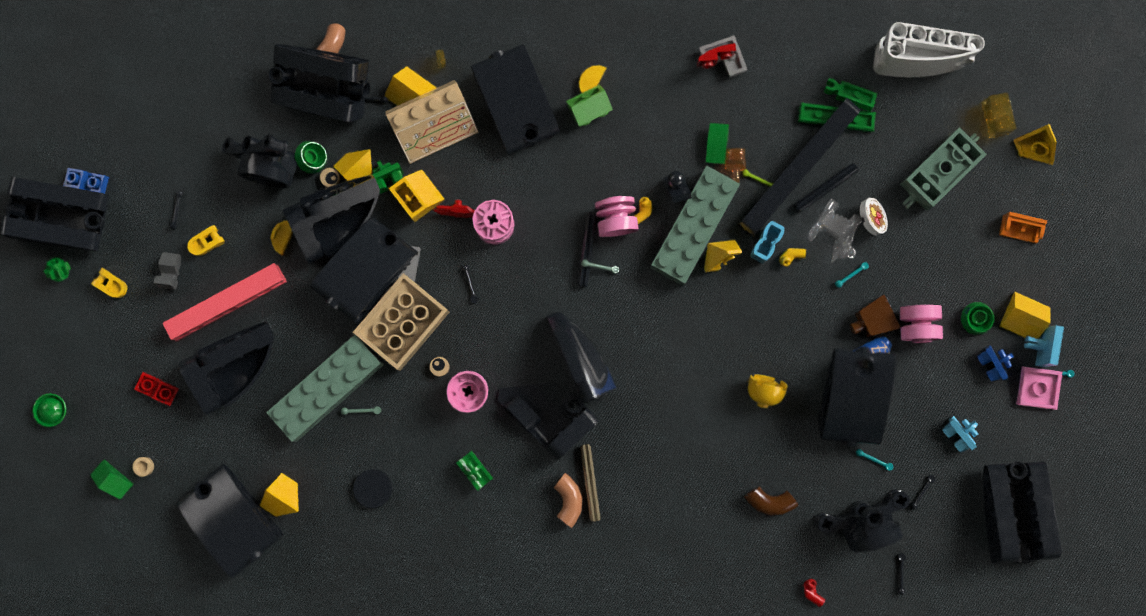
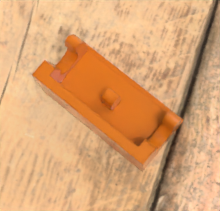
M1008 212L1003 215L999 235L1038 243L1039 239H1042L1044 236L1047 220Z

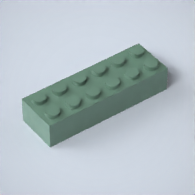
M706 166L691 193L692 198L687 200L650 268L684 286L740 183Z
M354 335L266 413L291 442H297L384 364L365 342Z

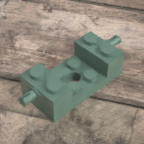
M960 127L955 130L917 169L900 183L909 194V197L902 203L903 206L906 205L905 208L908 209L914 202H917L926 211L934 207L987 155L975 143L980 137L976 133L969 137ZM942 163L949 165L950 171L948 173L941 170Z

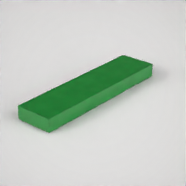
M801 103L798 122L823 126L839 107ZM860 111L846 129L873 132L876 112Z

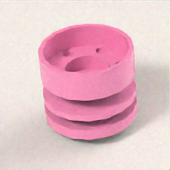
M614 196L595 203V209L600 210L596 212V217L605 218V220L598 222L600 237L622 236L639 230L637 217L628 216V214L636 211V208L631 206L635 203L634 197Z
M497 200L485 201L474 211L473 225L476 233L484 242L493 245L502 244L513 234L515 226L513 215L509 207L503 202ZM496 217L497 223L494 222L491 225L489 219Z
M460 372L448 384V401L455 409L461 412L469 413L476 411L487 400L488 385L483 376L477 372ZM471 386V390L474 392L466 396L463 388Z

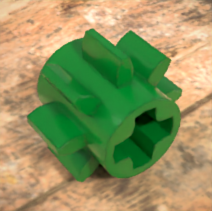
M53 258L46 263L44 272L47 278L59 282L68 277L71 268L67 261L64 262L63 259Z

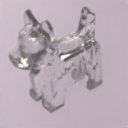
M830 199L825 206V210L819 215L817 223L808 232L810 235L809 241H813L821 231L835 239L832 247L831 264L836 259H854L856 251L852 248L851 243L856 228L862 221V218L856 214L849 220L846 217L843 218L842 215L840 217L838 214L835 215L834 210H837L839 203L833 199Z

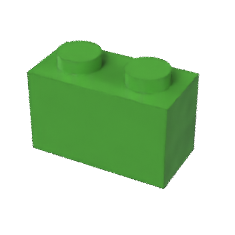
M600 85L566 101L571 115L578 126L588 125L593 119L606 116L609 111L613 110L606 91Z

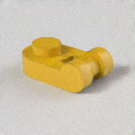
M213 225L192 237L187 247L191 254L202 256L221 246L225 241L222 236L218 235V229ZM211 236L212 241L208 243L206 238Z
M104 268L100 269L97 279H93L91 282L93 286L113 298H121L127 292L126 283ZM106 278L109 279L107 284L104 285L103 283L106 280Z

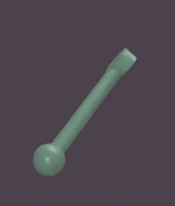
M582 260L581 262L583 267L590 266L608 270L612 274L619 272L617 266L607 267L590 263L587 260Z
M378 406L373 409H347L344 407L341 409V414L368 412L380 414L382 410Z

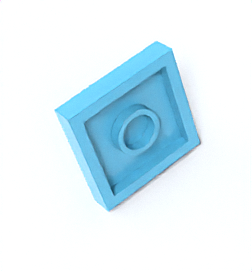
M1057 325L1047 327L1040 336V339L1026 336L1025 342L1030 343H1024V348L1038 350L1035 366L1049 367L1058 365L1064 327Z

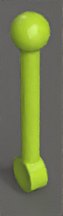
M746 169L742 171V175L744 177L748 176L769 187L773 185L772 183L749 173V171Z

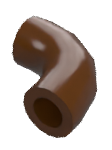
M758 486L744 496L746 501L756 511L769 516L783 515L799 506L787 490L778 496H770Z

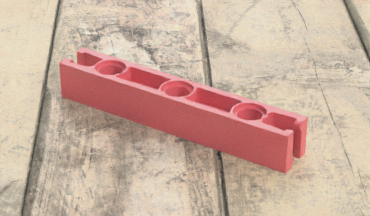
M273 263L163 322V325L170 339L179 341L287 283V280L279 265Z

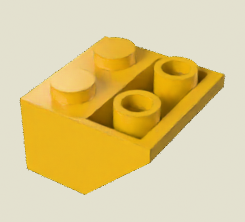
M423 170L403 177L389 188L414 222L445 200Z

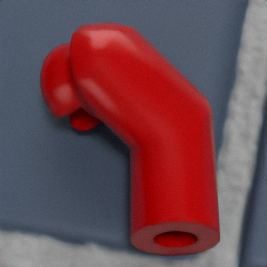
M814 579L806 580L803 586L805 597L817 606L822 607L825 599L816 592L817 582Z

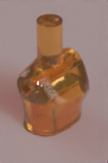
M729 148L726 149L725 170L732 172V180L738 183L739 172L746 170L745 149Z

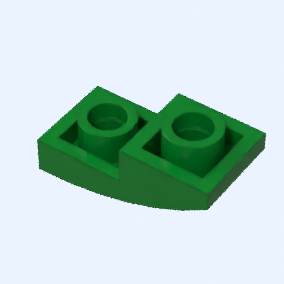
M710 123L706 153L707 163H726L729 124Z

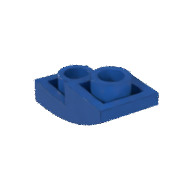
M68 168L63 186L105 194L109 177Z

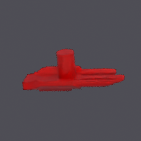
M455 200L452 206L437 205V209H433L437 214L460 218H473L475 211L469 206L462 205L461 200Z

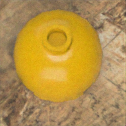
M755 374L754 377L750 375L748 382L749 396L753 401L757 402V406L762 408H768V406L780 403L784 399L788 388L787 383L784 381H780L779 384L775 381V378L766 375Z

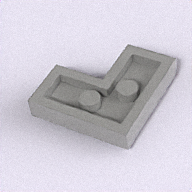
M735 36L716 41L698 49L700 55H703L716 47L736 43L735 55L727 60L718 58L717 63L723 61L729 78L747 72V67Z

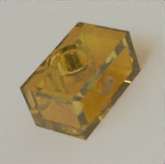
M1008 92L988 96L982 101L990 138L1010 134L1016 129Z

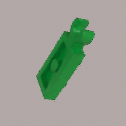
M828 79L826 83L828 86H826L824 93L828 95L835 94V99L842 102L848 98L859 108L869 112L872 111L877 93L845 81H841L838 84L836 80Z

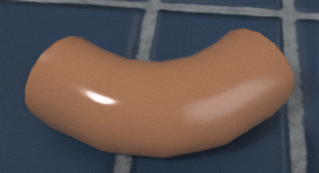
M339 24L329 25L322 43L316 49L338 53L345 38L344 27Z
M564 473L554 486V489L563 499V507L557 517L572 528L582 511V496L578 485L569 475Z

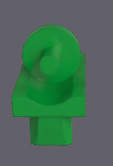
M381 160L377 161L379 167L373 169L374 174L372 175L379 186V194L388 190L386 182L392 180L395 184L403 178L404 173L398 162L393 165L390 162L383 165Z
M470 451L457 462V465L477 491L493 479L473 451Z

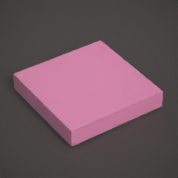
M1022 366L1016 404L1057 410L1063 372Z

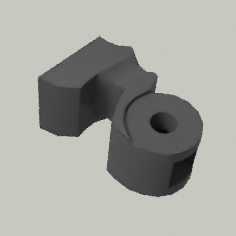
M163 252L158 263L161 276H156L153 283L159 288L176 290L178 285L177 276H179L181 255Z

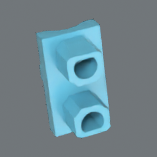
M953 415L949 418V423L942 429L948 438L956 433L960 435L961 438L954 442L955 447L960 453L969 448L971 450L977 447L975 445L976 442L968 433L970 432L973 437L978 435V432L975 430L978 426L977 422L969 423L965 418L961 421L965 426L963 428Z

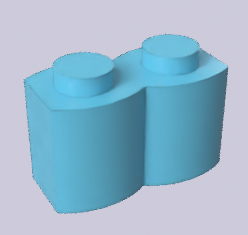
M774 221L768 223L760 234V240L752 248L751 258L762 264L766 262L774 253L775 244L782 238L784 227Z

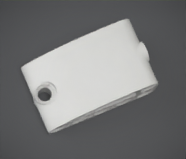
M897 22L890 27L886 36L876 45L873 69L879 75L894 77H924L948 73L960 69L966 64L974 63L975 56L984 48L985 41L976 34ZM893 31H897L900 34V36L896 37L893 34ZM912 34H916L919 37V39L915 40L912 37ZM931 37H935L938 42H933ZM950 40H954L957 43V46L952 45Z

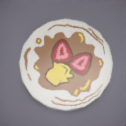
M874 198L862 201L860 216L861 218L864 217V227L872 235H881L886 232L888 223L882 205Z

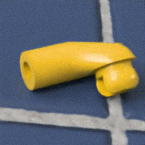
M642 197L639 200V213L635 215L638 224L651 215L652 203L647 197Z
M788 248L780 256L779 261L783 266L787 267L795 258H805L806 249Z

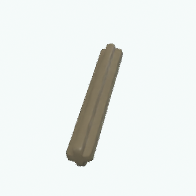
M589 444L581 445L590 520L592 522L599 521L601 518L591 446Z

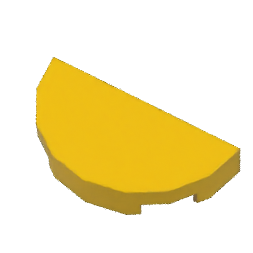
M600 65L592 66L583 72L579 81L581 93L599 84L606 71V67Z
M287 220L278 223L271 233L272 245L275 251L282 256L293 235Z

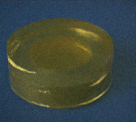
M435 50L438 69L445 68L446 62L443 50Z

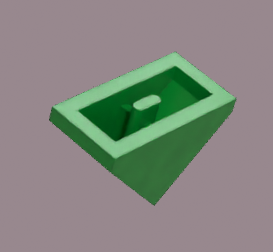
M103 460L91 474L97 488L118 499H122L133 486L130 480L106 460Z

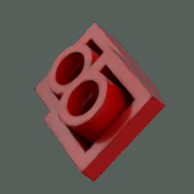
M736 43L719 46L707 51L698 58L697 67L702 66L704 69L712 68L713 65H716L718 58L721 60L732 58L736 52Z
M142 372L134 390L171 406L179 388L146 372Z

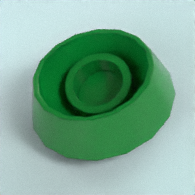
M305 141L297 147L295 160L303 171L317 173L324 168L327 161V153L321 144L314 141Z
M973 302L963 309L961 323L968 333L982 335L992 328L994 314L987 304Z
M44 394L33 405V417L38 424L44 427L56 426L66 416V404L56 394Z

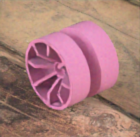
M912 305L900 307V320L911 322L912 324L900 328L901 341L931 343L934 340H942L943 326L931 324L932 321L942 319V306Z

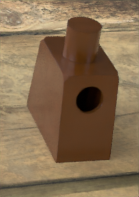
M885 294L857 311L855 315L858 321L850 324V329L854 335L863 331L866 337L901 328Z

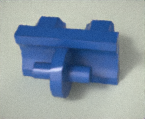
M991 345L986 347V350L977 357L982 366L991 361L995 365V368L986 372L991 382L1001 378L1003 380L1007 379L1008 375L1001 363L1004 362L1006 368L1011 367L1012 364L1009 359L1014 357L1013 354L1009 353L1006 355L1004 350L1001 349L997 351L1001 357L998 359Z

